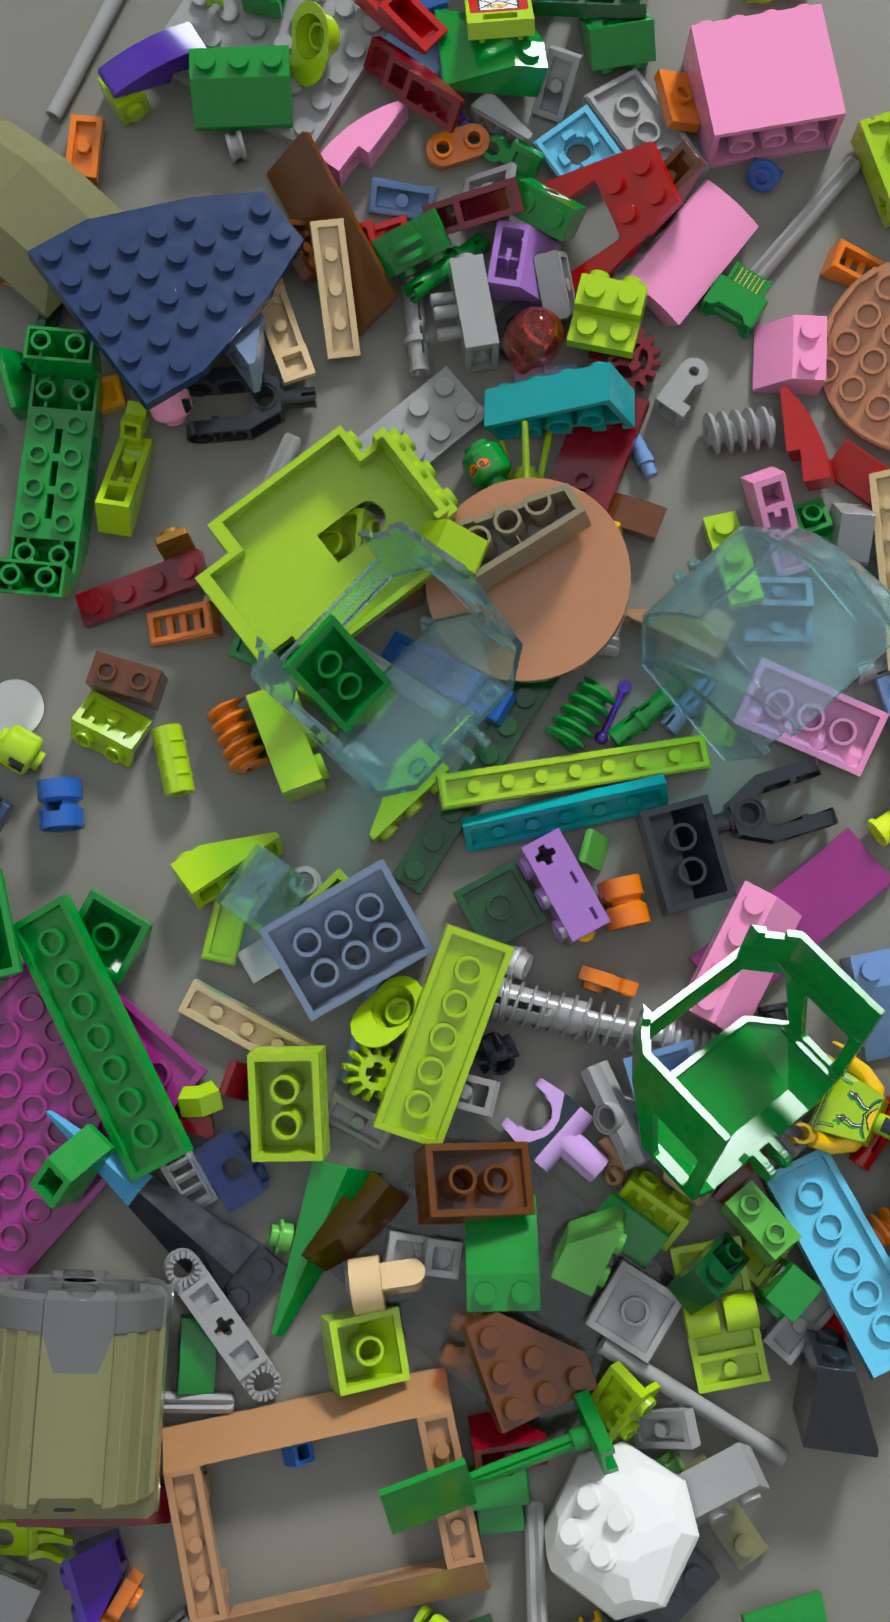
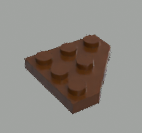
M499 1312L486 1313L461 1325L496 1429L502 1434L575 1399L574 1394L598 1388L586 1352Z

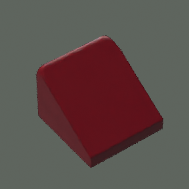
M237 1060L229 1062L219 1089L221 1095L242 1101L249 1099L246 1063Z

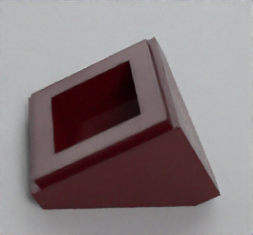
M179 1108L177 1115L185 1131L207 1139L214 1138V1113L204 1117H181Z

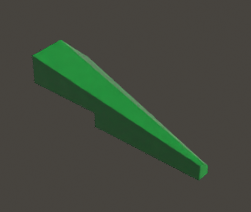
M328 1160L312 1161L271 1335L284 1336L324 1272L323 1269L306 1260L301 1254L341 1197L344 1195L353 1200L372 1173V1170ZM373 1171L374 1173L382 1177L383 1173Z

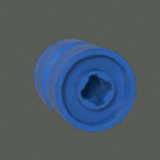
M55 777L37 781V800L43 804V808L38 811L40 831L69 832L85 828L84 808L78 805V802L83 799L82 779Z

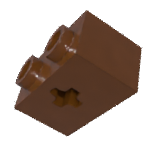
M96 651L85 683L91 690L97 693L158 711L168 678L162 670Z

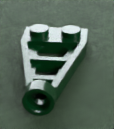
M531 0L533 13L538 16L605 19L646 18L648 0Z

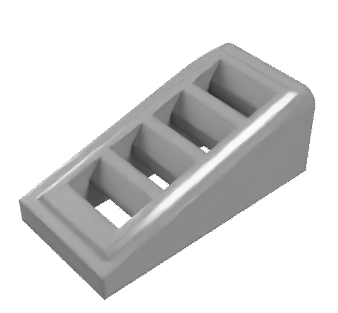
M484 93L471 105L470 121L472 123L483 126L491 135L495 133L504 135L510 146H512L513 141L518 139L532 147L533 133L495 94Z
M195 1149L185 1154L186 1156L178 1161L160 1167L169 1185L186 1197L204 1187L207 1194L194 1200V1202L202 1207L220 1199ZM190 1162L193 1169L177 1177L174 1171ZM195 1175L198 1176L199 1182L183 1189L181 1183Z

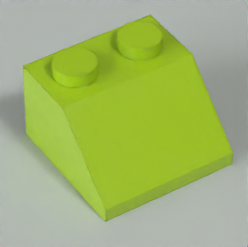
M386 1306V1311L355 1315L354 1312L347 1309L319 1316L330 1386L339 1396L411 1380L399 1306Z

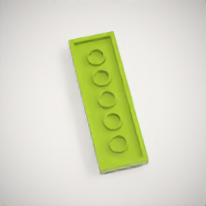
M446 923L372 1123L374 1128L422 1144L443 1143L513 955L514 947Z

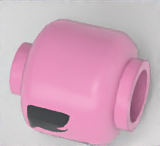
M188 387L150 409L152 418L159 423H167L168 426L182 424L186 420V416L193 409V402Z

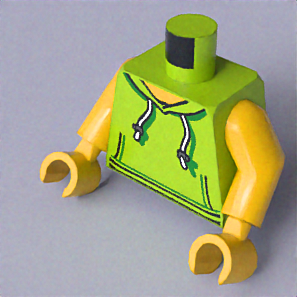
M836 1041L831 1042L839 1048L840 1053L844 1044ZM827 1054L833 1061L836 1060V1058H833L832 1056ZM855 1057L844 1076L818 1102L809 1125L806 1123L793 1124V1126L801 1128L803 1132L802 1138L799 1140L798 1138L788 1137L789 1141L793 1144H808L811 1148L835 1155L856 1152L861 1146L870 1147L875 1134L890 1140V1116L885 1114L889 1101L884 1097V1086L873 1070Z

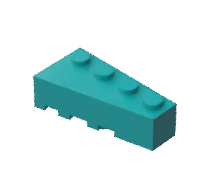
M594 362L588 367L563 369L557 374L548 376H531L525 381L516 383L504 382L498 384L497 387L484 390V427L498 440L522 438V421L524 420L528 421L529 437L541 436L542 430L559 433V435L572 434L573 427L582 426L592 427L593 432L606 431V424L622 423L623 429L635 428V390L610 362Z

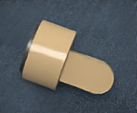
M379 1255L348 1259V1263L345 1264V1281L350 1311L354 1312L355 1315L386 1311L385 1296L415 1292L421 1288L426 1276L424 1265L421 1261L413 1258L381 1263Z

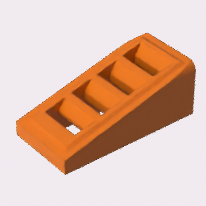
M841 238L829 249L820 275L850 287L862 276L865 268L870 270L886 262ZM852 263L856 264L854 271L850 269Z
M210 600L146 613L152 647L222 636L220 612ZM202 613H204L205 628H204L203 615H202ZM188 615H193L194 630L191 631ZM174 617H179L181 633L176 632ZM161 619H166L167 636H163Z

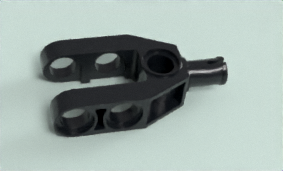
M235 366L211 368V371L203 379L188 387L190 396L202 397L249 392L251 411L250 413H245V417L219 419L218 416H211V420L190 422L186 424V437L188 442L194 444L254 440L285 422V413L289 409L317 408L315 386L285 389V386L281 384L280 378L263 372L261 391L254 393ZM264 397L274 398L269 405L262 406L258 404Z
M809 758L755 775L723 806V812L714 814L718 833L730 832L735 839L772 845L838 824L839 822L833 807L811 815L807 813L782 824H769L766 818L765 807L759 798L760 794L821 775L817 758ZM741 807H748L755 813L754 823H746L740 818L739 811Z

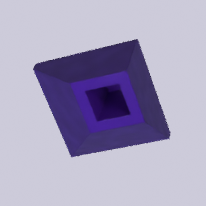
M119 1528L77 1542L61 1562L60 1579L64 1589L70 1590L74 1603L71 1605L73 1622H100L111 1603L129 1565Z

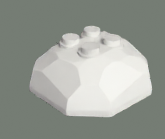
M623 1441L613 1444L615 1448L613 1456L619 1471L604 1475L593 1451L577 1456L544 1524L546 1556L551 1571L557 1578L614 1620H621L666 1607L699 1538L686 1481L629 1443Z

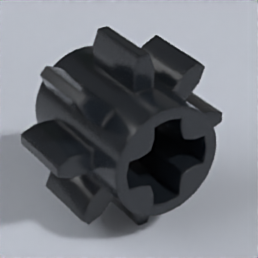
M490 1032L482 1037L475 1059L483 1074L491 1071L493 1075L501 1076L513 1069L515 1065L514 1058L520 1056L510 1034L502 1037L497 1032Z

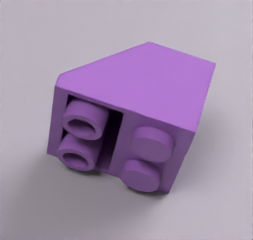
M497 220L487 277L491 300L506 303L529 302L539 308H543L534 265V256L552 250L561 251V245L532 225Z

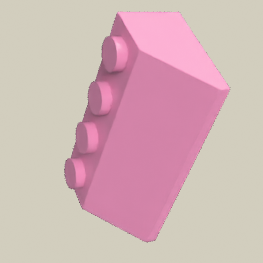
M746 880L738 884L735 890L736 896L731 898L688 986L741 946L750 925L766 926L767 931L786 933L787 929H796L802 915L777 896ZM742 969L686 1013L723 1032L742 1016H753L774 973Z

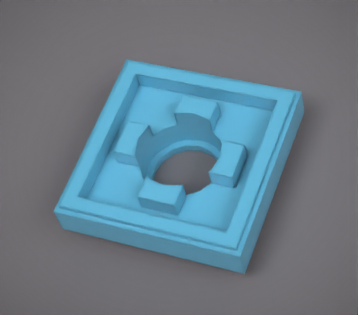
M587 104L533 142L534 149L545 154L543 161L555 178L621 153L619 147ZM575 145L586 146L591 153L587 160L580 162L581 165H574L567 158L568 150Z

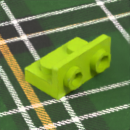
M92 690L71 718L70 737L80 746L91 748L103 754L111 762L121 763L126 767H130L134 762V752L152 728V720Z
M639 1166L631 1171L629 1179L617 1193L670 1234L669 1239L661 1247L665 1252L688 1225L694 1209L693 1204L677 1190H671L660 1182L656 1174L649 1170H643Z
M620 1361L610 1365L597 1385L598 1388L591 1394V1398L612 1444L620 1439L626 1442L640 1429V1425L637 1422L654 1408L657 1403L654 1397L661 1388L656 1381L644 1388Z

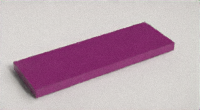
M847 828L769 893L777 896L802 915L795 930L803 931L812 941L819 944L890 885V876L854 833ZM709 943L689 958L696 968ZM774 973L769 984H771L781 974Z

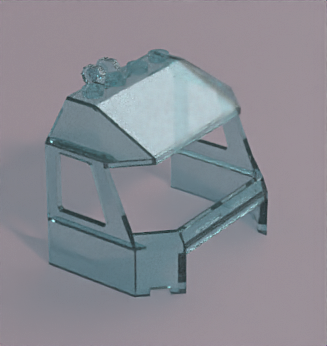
M402 521L389 524L387 530L372 533L370 529L357 532L376 559L280 658L257 636L255 648L259 652L257 664L252 665L251 679L337 765L376 799L417 790L454 750L470 764L475 761L474 753L467 746H464L462 742L470 734L480 746L487 748L492 743L477 726L513 689L523 646L468 568ZM425 569L442 581L470 612L433 620L384 671V674L392 682L390 686L347 733L337 729V737H335L294 701L296 685L282 666L329 614H332L345 628L393 577ZM477 605H481L488 613V615L491 617V619H489Z

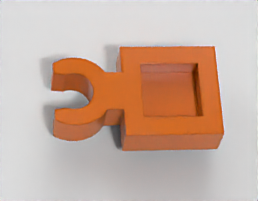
M585 965L580 966L576 980L583 982V989L597 994H602L603 989L633 998L639 986V983L619 978L616 975Z
M132 1567L100 1622H118L125 1608L133 1611L144 1592L143 1589L138 1587L145 1576L144 1574Z

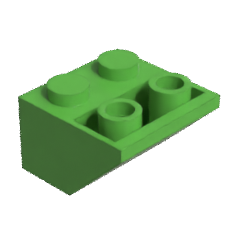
M614 1206L569 1221L554 1252L551 1278L591 1297L597 1286L603 1288L611 1271V1267L608 1265L612 1254H620L627 1235L624 1234L627 1223L623 1221L624 1209Z

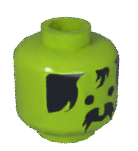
M19 724L13 725L10 729L5 726L0 733V765L17 775H24L29 768L36 771L46 753L41 751L43 739Z

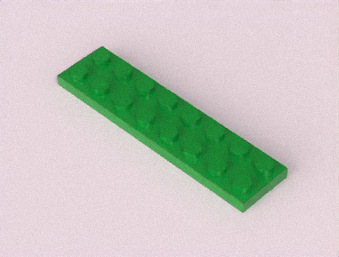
M70 894L59 896L16 922L14 928L19 951L107 1134L115 1146V1150L131 1183L194 1150Z

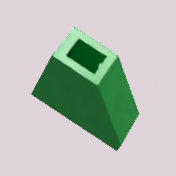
M92 1123L87 1124L47 1157L29 1186L52 1209L77 1202L109 1158L115 1146Z

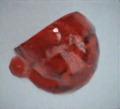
M529 307L519 312L512 319L503 335V349L508 359L514 363L515 371L518 374L524 375L531 369L547 365L558 355L564 340L563 324L553 311L545 307Z

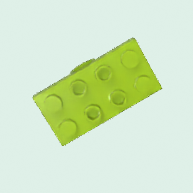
M740 1234L730 1235L743 1250ZM716 1238L671 1246L669 1252L674 1277ZM745 1265L721 1296L714 1302L691 1316L681 1306L699 1394L770 1381L759 1328L760 1317L758 1307L751 1289L747 1265Z

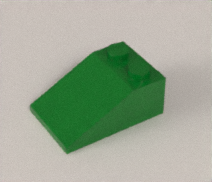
M329 614L282 666L309 704L325 721L344 733H347L392 683L332 614Z
M533 1195L534 1215L465 1223L467 1312L541 1311L536 1195Z

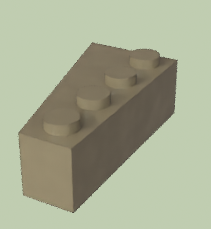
M568 483L525 497L524 501L510 506L504 504L495 507L492 512L475 518L472 515L460 519V523H457L458 525L487 540L489 546L477 575L455 568L454 570L467 591L474 598L590 527V520Z

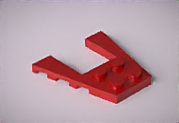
M651 141L543 182L544 185L573 200L578 199L595 186H598L621 237L571 271L575 294H577L582 273L590 274L592 270H602L607 272L610 278H613V272L626 259L630 260L638 251L637 247L648 235L652 236L683 203L656 144Z

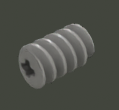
M760 406L754 414L751 408H745L741 416L740 412L735 409L730 411L729 417L724 411H718L715 419L711 413H705L702 421L705 449L708 450V447L712 446L715 454L720 455L721 447L725 444L728 452L733 453L735 443H739L741 450L745 452L747 451L748 442L752 441L755 450H760L761 441L764 439L768 448H773L776 434L773 410L769 408L767 411L764 406Z

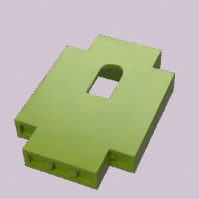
M339 425L207 524L210 533L227 554L195 577V580L260 665L264 664L293 641L300 647L329 614H332L348 633L355 638L445 569L446 565L413 555L412 550L424 521L450 519L452 521L457 517L458 509L456 505L459 503L449 488L442 489L435 478L438 476L427 460L423 462L419 460L414 453L416 446L406 433L400 435L395 427L389 432L385 427H382L372 435V445L361 452L360 449L363 446L357 436L351 430L346 433L342 426ZM363 503H374L381 507L386 517L383 528L340 562H337L318 536Z

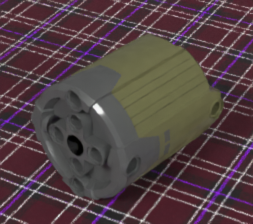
M52 1269L43 1274L15 1276L0 1274V1519H147L154 1512H158L160 1500L159 1472L174 1284H167L159 1278L141 1279L110 1275L109 1271L88 1269Z

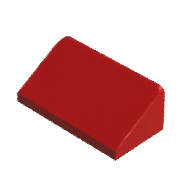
M846 439L830 460L835 482L872 508L869 474L888 470L889 468Z

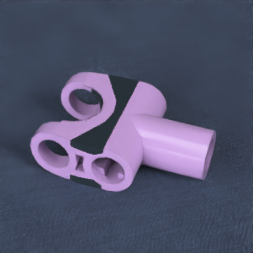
M540 1078L535 1086L545 1094L544 1097L550 1106V1117L546 1124L541 1128L530 1130L520 1125L516 1126L506 1117L501 1125L515 1142L528 1141L529 1157L547 1173L561 1158L584 1180L590 1183L610 1160L582 1135L593 1121V1117L570 1096Z

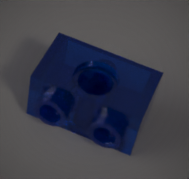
M234 1127L227 1129L192 1151L229 1213L270 1188L266 1181L271 1179L262 1162H252V1157L248 1152L251 1149L248 1138L242 1130L236 1132ZM230 1158H237L243 1164V1173L238 1178L231 1177L226 1171V1163Z

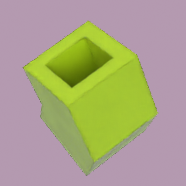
M128 400L125 413L120 420V438L141 442L146 434L151 413L150 410L146 411L140 402Z
M212 1080L198 1086H183L177 1099L181 1117H204L223 1109L220 1091Z

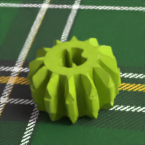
M359 1044L360 1054L354 1050L347 1051L348 1056L353 1059L352 1063L345 1062L341 1064L342 1069L350 1071L349 1074L342 1078V1081L345 1084H352L349 1092L354 1096L361 1093L362 1100L369 1102L373 1094L376 1099L381 1100L396 1058H391L393 1049L389 1046L383 1049L382 1047L369 1048ZM367 1067H377L376 1074H370V1076L366 1074Z

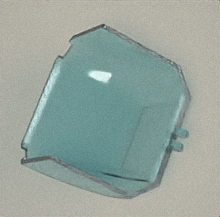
M739 526L702 561L694 557L687 562L690 572L687 575L682 571L675 573L672 576L675 586L643 614L640 664L724 762L761 758L769 753L770 748L767 746L769 743L786 732L790 737L799 733L890 647V591L851 556L814 532L798 527Z

